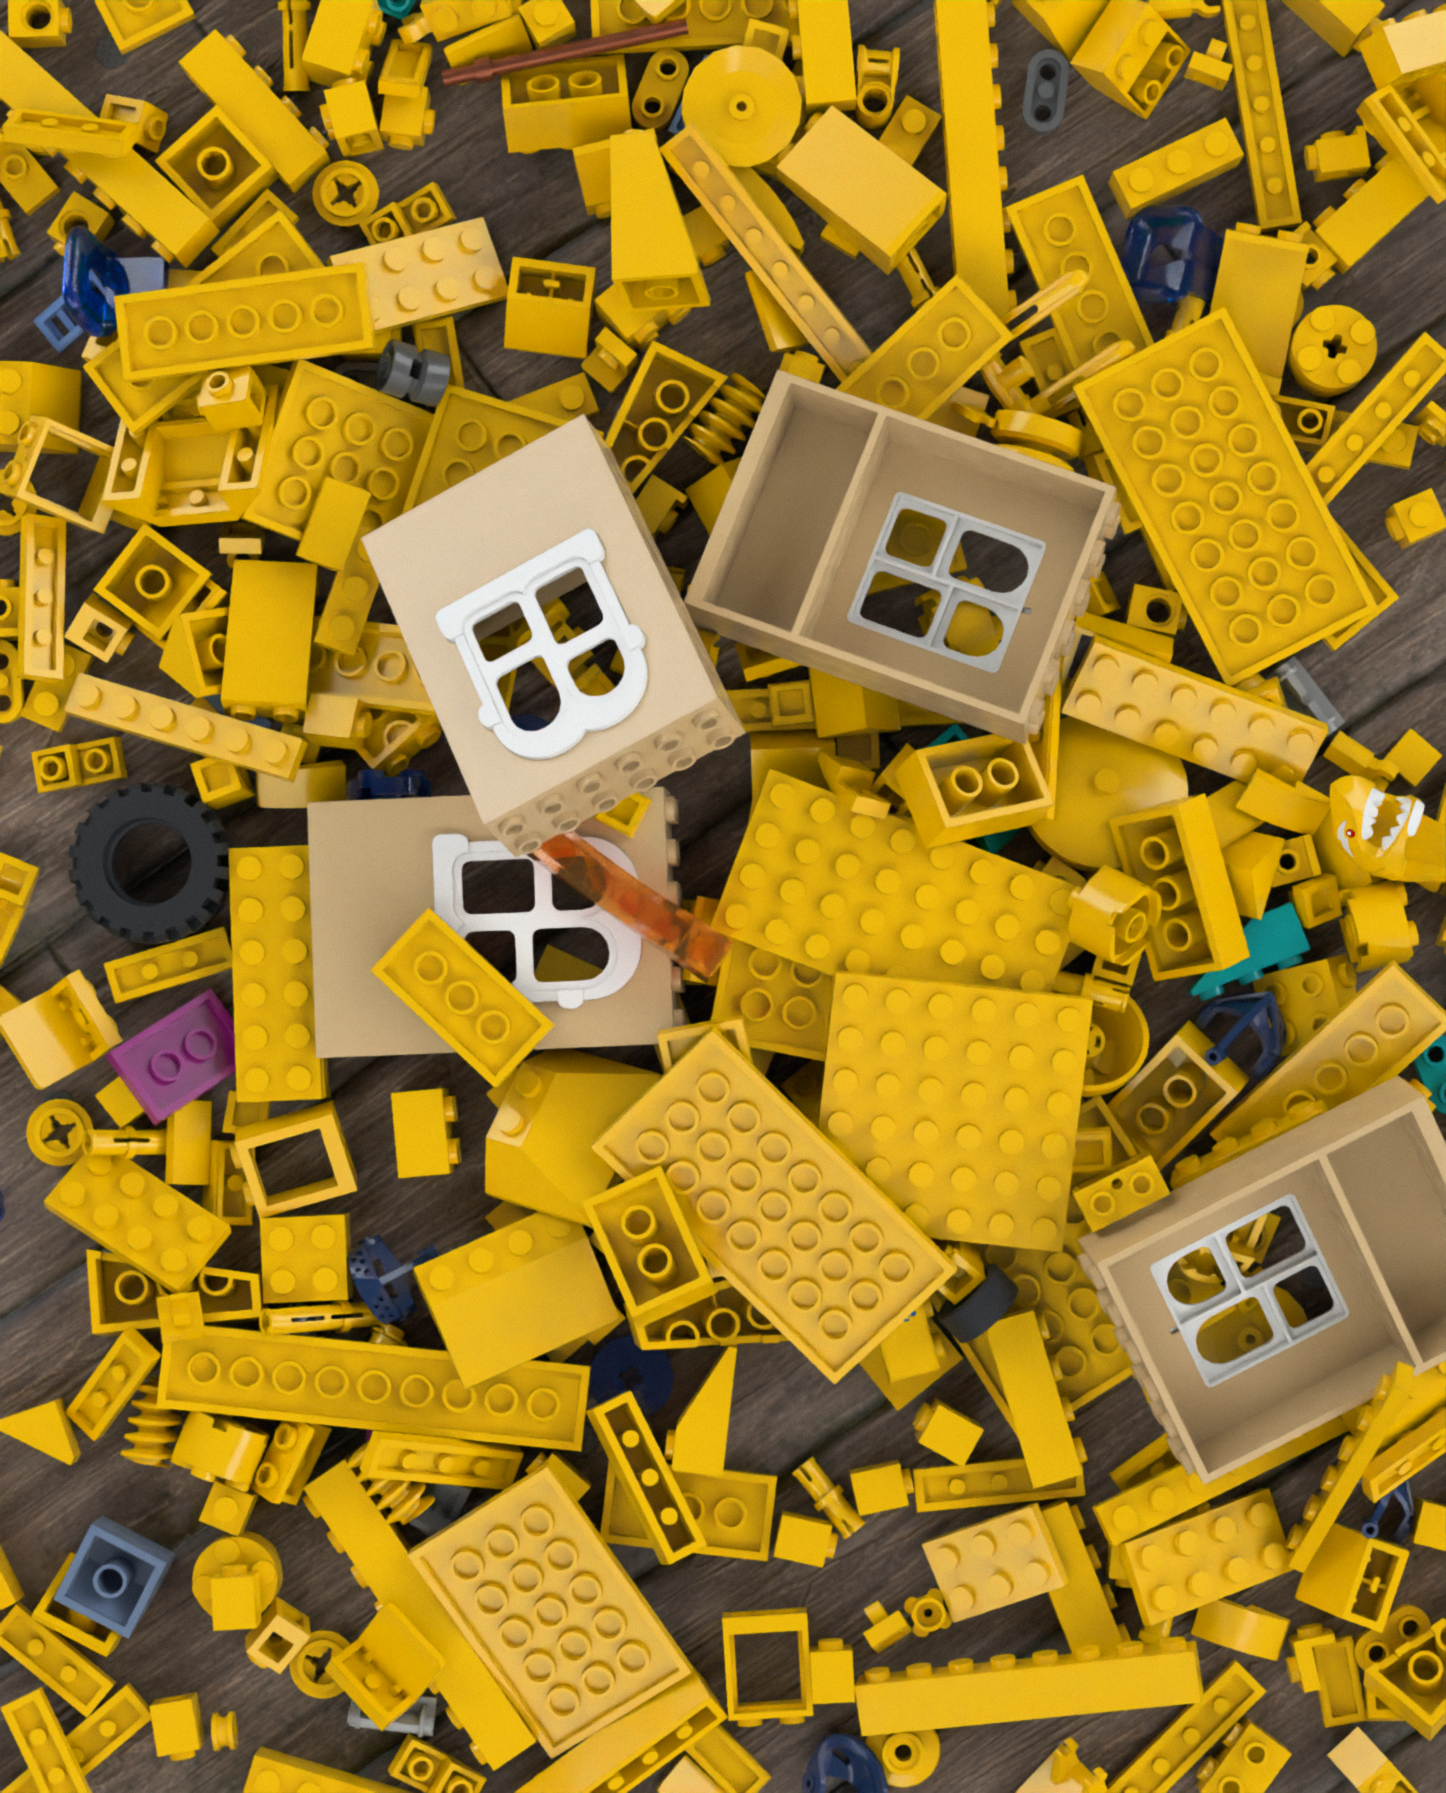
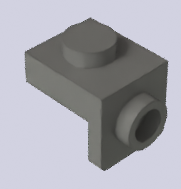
M427 1483L421 1497L434 1495L436 1500L423 1513L410 1521L409 1524L417 1527L428 1536L434 1535L457 1520L473 1487Z

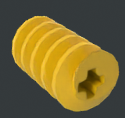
M735 372L730 376L735 388L728 385L720 387L719 391L725 401L718 398L710 399L709 405L714 414L701 410L698 417L703 426L691 423L688 426V431L693 440L680 436L701 457L718 466L725 463L719 454L722 450L733 455L736 452L730 441L732 437L745 442L747 438L741 427L746 425L754 429L756 422L751 414L753 412L760 414L763 406L762 401L766 399L765 395L755 385Z
M147 1375L148 1382H142L137 1389L145 1394L144 1398L131 1400V1405L141 1410V1415L131 1416L127 1419L129 1423L138 1427L137 1432L124 1434L126 1440L135 1444L134 1448L121 1450L120 1455L136 1463L169 1468L171 1466L162 1460L171 1459L174 1449L165 1443L175 1442L179 1437V1434L169 1428V1426L181 1424L182 1417L173 1412L172 1410L174 1409L156 1407L160 1376Z
M369 1441L352 1454L345 1466L347 1470L361 1465ZM362 1471L355 1479L357 1484L367 1480L372 1482L365 1493L367 1497L381 1494L382 1498L375 1507L377 1511L388 1507L392 1509L385 1520L387 1524L401 1521L402 1525L423 1513L436 1500L434 1495L420 1497L426 1488L424 1482L411 1483V1481L370 1478L366 1477Z

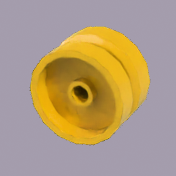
M1009 409L997 410L994 417L997 421L994 428H991L990 433L1002 444L994 445L1075 472L1064 460H1071L1080 455L1085 437L1081 430L1039 414Z

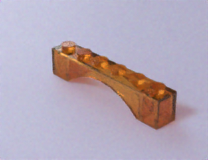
M574 831L560 833L542 843L541 847L536 851L526 854L706 984L732 950L733 942L698 917L685 911L646 886L595 849Z

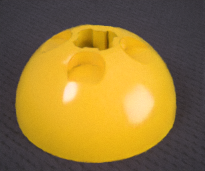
M1130 996L1124 1014L1099 1006L1092 1007L1081 1097L1101 1096L1119 1089L1136 1075L1147 1056L1149 1048L1148 1025L1141 1009Z

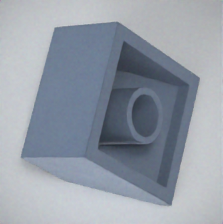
M102 1515L90 1525L53 1600L129 1639L158 1592L176 1553Z

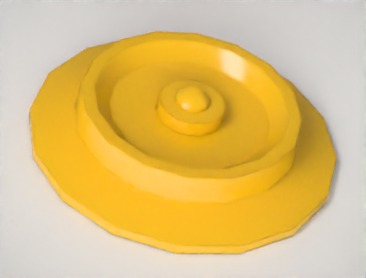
M734 45L713 52L694 68L683 89L681 114L685 127L693 121L727 166L749 168L771 161L783 149L789 146L800 125L802 98L796 77L781 58L760 47Z
M1275 1285L1276 1290L1273 1292L1288 1324L1291 1327H1297L1307 1322L1304 1309L1288 1291ZM1258 1303L1244 1315L1237 1308L1199 1332L1196 1337L1198 1352L1204 1359L1211 1363L1222 1364L1232 1361L1267 1343L1272 1339L1273 1331Z

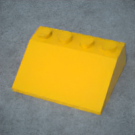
M543 1212L532 1214L413 1268L415 1280L465 1390L620 1320L583 1226Z

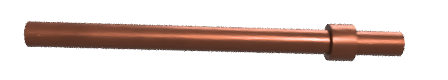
M681 18L493 60L490 59V56L473 59V64L442 70V78L445 87L472 81L483 84L495 81V76L688 35L689 31L686 18Z

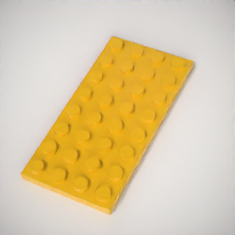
M1225 307L1072 387L1225 685L1232 686L1379 610Z
M769 769L710 923L709 930L835 977V970L1051 993L1070 942L1068 927L1072 911L1068 909L1067 902L1072 891L1078 886L961 841L925 849L914 823L887 814L886 819L851 812L837 799V794Z
M714 1026L592 1143L591 1148L625 1181L661 1166L701 1255L834 1385L957 1272V1265Z

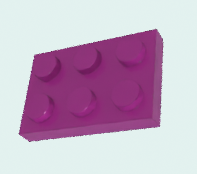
M210 988L109 1052L106 1058L156 1126L236 1073L234 1020Z

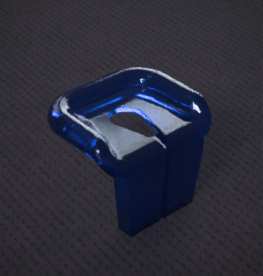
M1150 205L1137 212L1128 225L1120 257L1121 266L1136 301L1176 303L1184 300L1189 295L1212 303L1224 239L1211 229L1205 227L1202 215L1190 206ZM1161 244L1181 250L1178 261L1154 267L1151 264V255L1153 250Z
M75 226L69 231L65 242L62 294L66 310L70 317L90 336L108 337L117 330L114 296L167 289L170 264L162 257L120 258L116 252L104 246L88 228ZM90 268H92L104 288V295L93 291L89 281Z

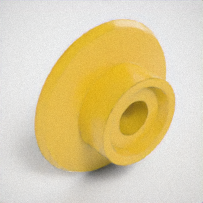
M935 1729L866 1737L865 1744L881 1762L887 1784L893 1787L906 1788L922 1783L933 1773L940 1758V1742ZM900 1745H907L911 1749L910 1754L905 1758H900L895 1754L896 1748Z

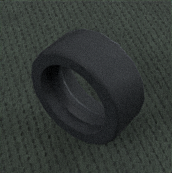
M996 1263L984 1266L986 1279L960 1302L954 1305L950 1300L946 1299L940 1308L937 1316L939 1321L960 1343L970 1342L987 1331L1009 1309L1019 1290L1017 1285Z

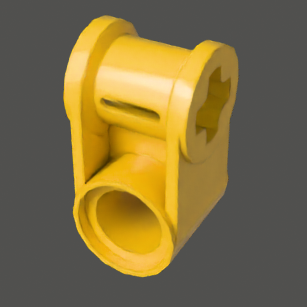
M862 44L858 46L855 114L858 122L865 128L871 130L880 129L886 126L891 119L895 86H897L899 47H894L892 51L866 49V46ZM876 98L881 100L886 107L880 112H870L863 104L869 99Z

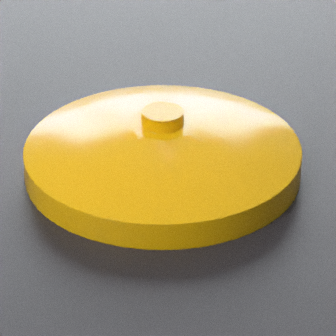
M1068 716L1060 720L1054 820H1037L1033 825L1027 827L1045 851L1070 867L1097 873L1101 866L1109 865L1123 872L1109 819L1170 800L1188 797V782L1185 768L1179 757Z

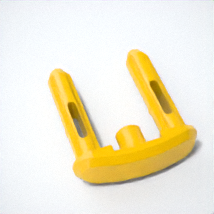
M1081 269L1067 271L999 318L1007 325L1032 306L1036 305L1038 307L1036 314L1011 330L1015 335L1012 340L1082 293L1088 282L1087 273ZM1129 340L1112 343L1064 377L1059 378L1057 382L1032 399L1028 394L1025 395L1019 387L1035 376L1032 366L1023 356L1020 355L1005 365L1000 358L1002 354L999 351L979 371L990 391L1004 409L1050 417L1077 398L1074 391H1072L1060 400L1055 401L1053 399L1055 392L1079 376H1083L1086 380L1132 356L1135 353V346Z

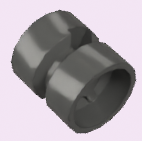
M390 339L379 359L375 378L376 390L400 398L408 393L411 401L435 407L439 404L447 387L450 374L449 355L425 348L418 353L415 345Z

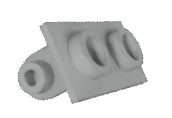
M1295 656L1264 678L1267 680L1278 677L1288 709L1327 723L1328 733L1326 737L1345 723L1344 719Z
M422 1695L414 1706L384 1730L416 1734L418 1737H423V1735L433 1737L437 1696ZM351 1700L347 1718L349 1726H353L355 1729H360L361 1727L380 1730L360 1707Z

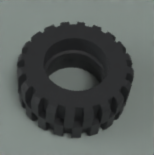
M165 783L129 784V788L123 790L115 789L107 793V799L100 804L95 802L87 810L90 815L86 821L78 823L74 831L75 834H78L75 846L70 845L68 857L73 859V869L68 870L70 882L76 886L77 893L74 895L80 906H84L89 912L88 916L96 924L106 928L107 932L134 942L164 944L165 942H175L188 938V935L195 931L200 932L209 925L208 920L213 915H218L225 906L222 902L226 894H230L228 848L233 846L230 833L226 832L222 825L224 823L222 819L197 796L179 787L176 788ZM149 824L164 825L175 830L188 845L192 859L190 875L185 886L174 897L159 903H144L130 897L119 885L114 870L116 852L122 840L132 830Z

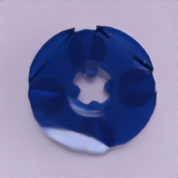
M363 770L358 772L357 777H352L351 781L346 783L347 801L356 800L358 797L360 800L406 798V796L418 795V797H431V781L425 779V771L423 770L400 771V776L384 777V771Z
M632 1335L610 1340L598 1351L591 1364L589 1385L595 1400L601 1404L622 1392L630 1391L625 1388V1381L619 1379V1374L621 1371L628 1372L630 1366H635L638 1368V1375L644 1377L643 1384H635L631 1392L644 1418L653 1415L667 1402L672 1391L674 1376L668 1355L662 1349L641 1350L634 1343Z

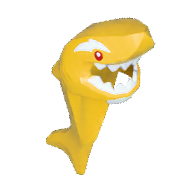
M1344 776L1330 784L1329 802L1333 831L1337 843L1346 857L1358 868L1374 876L1393 881L1415 882L1428 891L1437 893L1441 883L1446 882V826L1423 814L1425 805L1421 799L1413 795L1394 796L1381 792L1374 782L1361 776Z

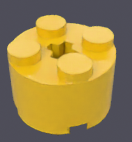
M1343 305L1321 306L1310 312L1292 333L1286 356L1288 367L1298 385L1305 391L1322 397L1339 395L1355 387L1369 372L1376 358L1377 340L1373 324L1358 311ZM1328 344L1336 346L1335 351L1338 354L1334 359L1328 357V349L1325 348Z
M961 575L956 578L958 580L984 588L982 582L978 577L969 580L967 577ZM934 589L917 596L914 601L915 607L923 605L925 614L919 616L918 621L924 636L929 631L941 600V594ZM962 601L956 607L944 638V645L948 649L968 656L980 657L988 655L999 646V641L1003 638V625L996 615H990L987 608L968 601Z
M1109 865L1101 866L1084 887H1076L1069 896L1067 907L1072 911L1068 927L1070 942L1110 963H1116L1120 966L1128 965L1143 952L1150 940L1144 938L1149 925L1157 927L1162 908L1160 894L1150 886Z
M1391 880L1339 891L1341 907L1346 906L1347 913L1344 919L1339 920L1340 928L1351 964L1358 963L1357 973L1384 968L1392 960L1397 964L1409 962L1410 958L1413 957V946L1419 945V937L1415 922L1413 920L1407 921L1404 906H1407L1408 900L1403 882L1393 883Z
M189 1411L170 1461L178 1466L191 1469L190 1474L209 1482H214L216 1477L226 1479L224 1482L226 1485L248 1492L270 1434L248 1422L246 1424L232 1419L233 1416Z
M243 1531L238 1537L229 1533L216 1539L201 1553L193 1570L192 1592L208 1614L212 1616L210 1579L216 1573H222L221 1567L226 1565L245 1564L247 1565V1571H259L261 1613L271 1604L280 1591L283 1581V1569L278 1552L269 1540L250 1531Z

